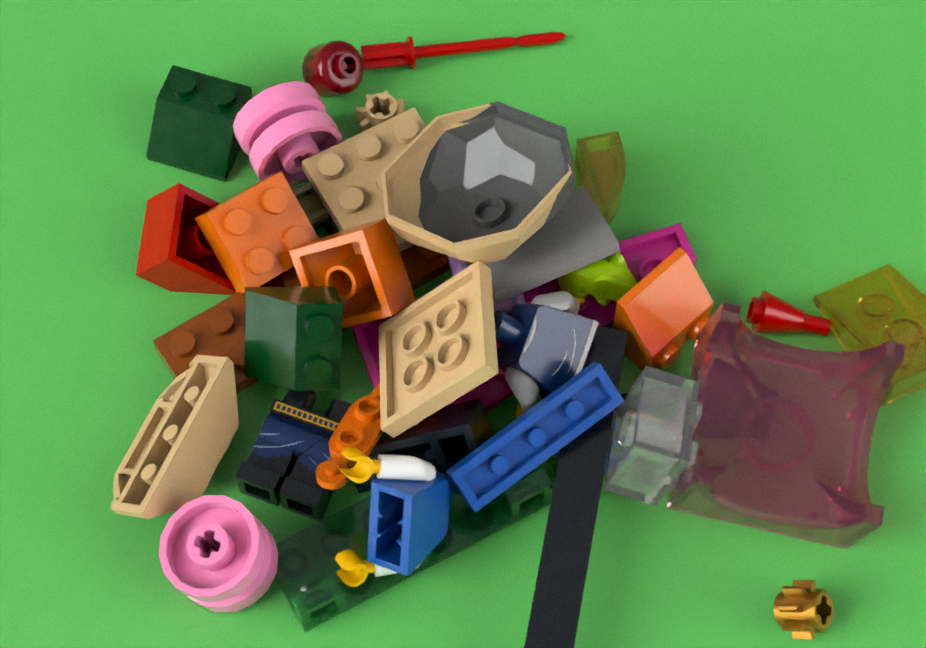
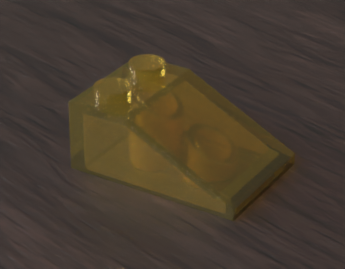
M887 264L814 296V303L823 317L831 320V330L879 407L926 387V296L891 264Z

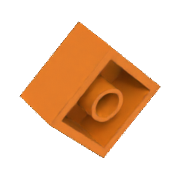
M282 171L262 179L194 218L236 293H245V287H259L292 268L294 264L289 251L319 239Z

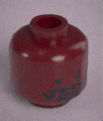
M330 41L319 44L310 49L304 57L302 64L303 79L305 83H309L317 91L319 96L334 97L348 94L356 89L362 81L364 73L363 60L359 51L352 44L345 41Z

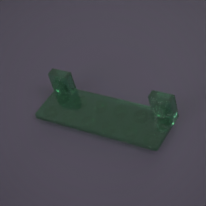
M544 468L534 473L531 471L477 512L469 508L456 489L455 496L450 500L447 534L421 562L419 567L408 576L396 573L375 577L374 573H370L361 585L350 587L336 574V571L342 568L335 561V557L341 551L349 549L353 550L362 561L367 560L371 497L369 496L277 543L276 546L279 553L275 579L305 633L548 506L551 503L553 483Z

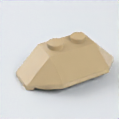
M197 354L189 363V369L177 376L156 399L114 474V500L111 503V510L116 514L150 519L178 510L185 503L202 496L239 427L234 363L229 357Z

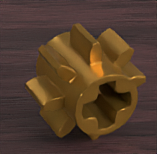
M793 580L792 586H783V591L775 598L773 608L775 620L782 627V631H792V639L814 640L815 633H824V628L831 624L834 614L832 599L825 592V589H816L815 580Z

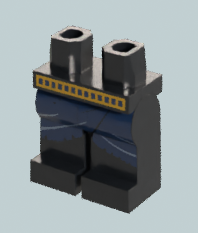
M289 390L283 401L274 399L270 408V414L263 423L258 439L247 461L242 462L235 478L240 493L276 506L281 501L284 509L322 522L334 490L320 487L316 480V469L320 463L331 458L328 444L330 437L352 404L340 399H332L325 416L311 411L317 399L315 392Z

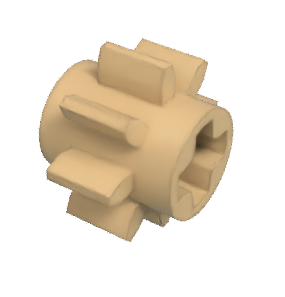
M388 90L373 95L366 94L365 107H356V119L360 122V133L403 113V98L395 100L393 96L388 94Z

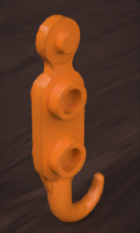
M380 383L376 385L370 394L359 398L348 408L330 437L328 444L331 458L320 463L316 469V480L320 487L328 490L344 487L348 483L349 478L340 472L339 469H348L349 466H355L357 461L349 460L342 454V451L347 447H356L369 456L382 435Z

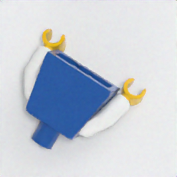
M356 447L345 448L342 454L349 460L357 461V463L350 469L340 468V472L355 483L367 481L372 474H376L377 478L371 481L367 560L362 561L353 550H343L335 557V561L342 568L337 570L336 574L350 587L361 585L370 573H374L375 577L396 573L406 576L410 575L447 534L450 500L456 493L454 484L448 475L437 472L431 463L414 456L379 454L377 459H370Z

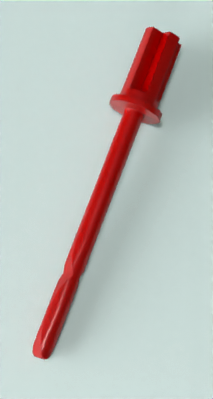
M561 32L528 34L518 38L500 37L414 46L412 37H407L406 41L365 45L360 48L364 70L409 66L410 69H415V59L502 50L512 48L513 46L549 45L563 41L566 35Z

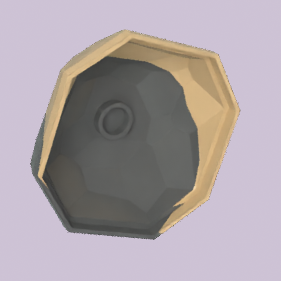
M498 101L436 116L381 172L384 212L390 227L400 238L412 244L472 263L477 260L484 264L504 260L559 213L574 194L576 177L566 128Z

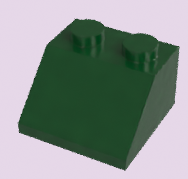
M173 65L156 99L146 154L147 159L226 182L241 149L234 136L233 123L237 113L253 98L251 87Z
M245 287L244 376L293 391L340 390L343 303L336 287Z

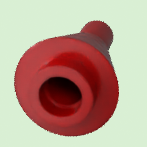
M765 290L762 291L759 298L753 297L751 299L747 312V322L752 323L753 333L805 331L827 336L831 326L830 319L805 314L803 310Z

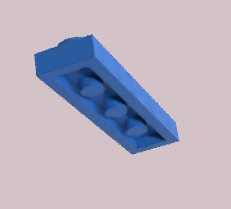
M593 362L445 472L469 508L477 512L622 404L624 400L601 364Z

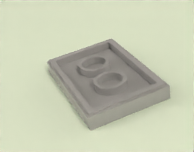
M584 186L574 190V194L562 210L504 260L485 264L491 269L493 298L496 304L620 252L618 240Z

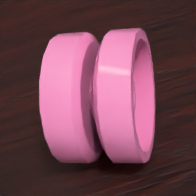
M292 81L280 83L263 90L243 106L237 113L233 123L234 136L243 152L249 156L250 165L259 181L282 171L289 186L307 181L308 178L302 170L301 161L342 142V134L333 118L326 113L325 105L319 94L309 83Z
M224 495L201 496L185 503L169 518L160 537L159 559L164 575L179 591L187 595L192 601L213 612H237L253 605L269 590L277 573L279 552L271 532L241 502Z

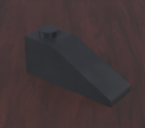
M479 398L443 407L394 438L385 432L382 433L368 457L370 459H377L379 454L414 456L431 463L437 472L445 474V471L495 434ZM372 474L363 483H355L359 493L371 491V481L377 478L376 474Z

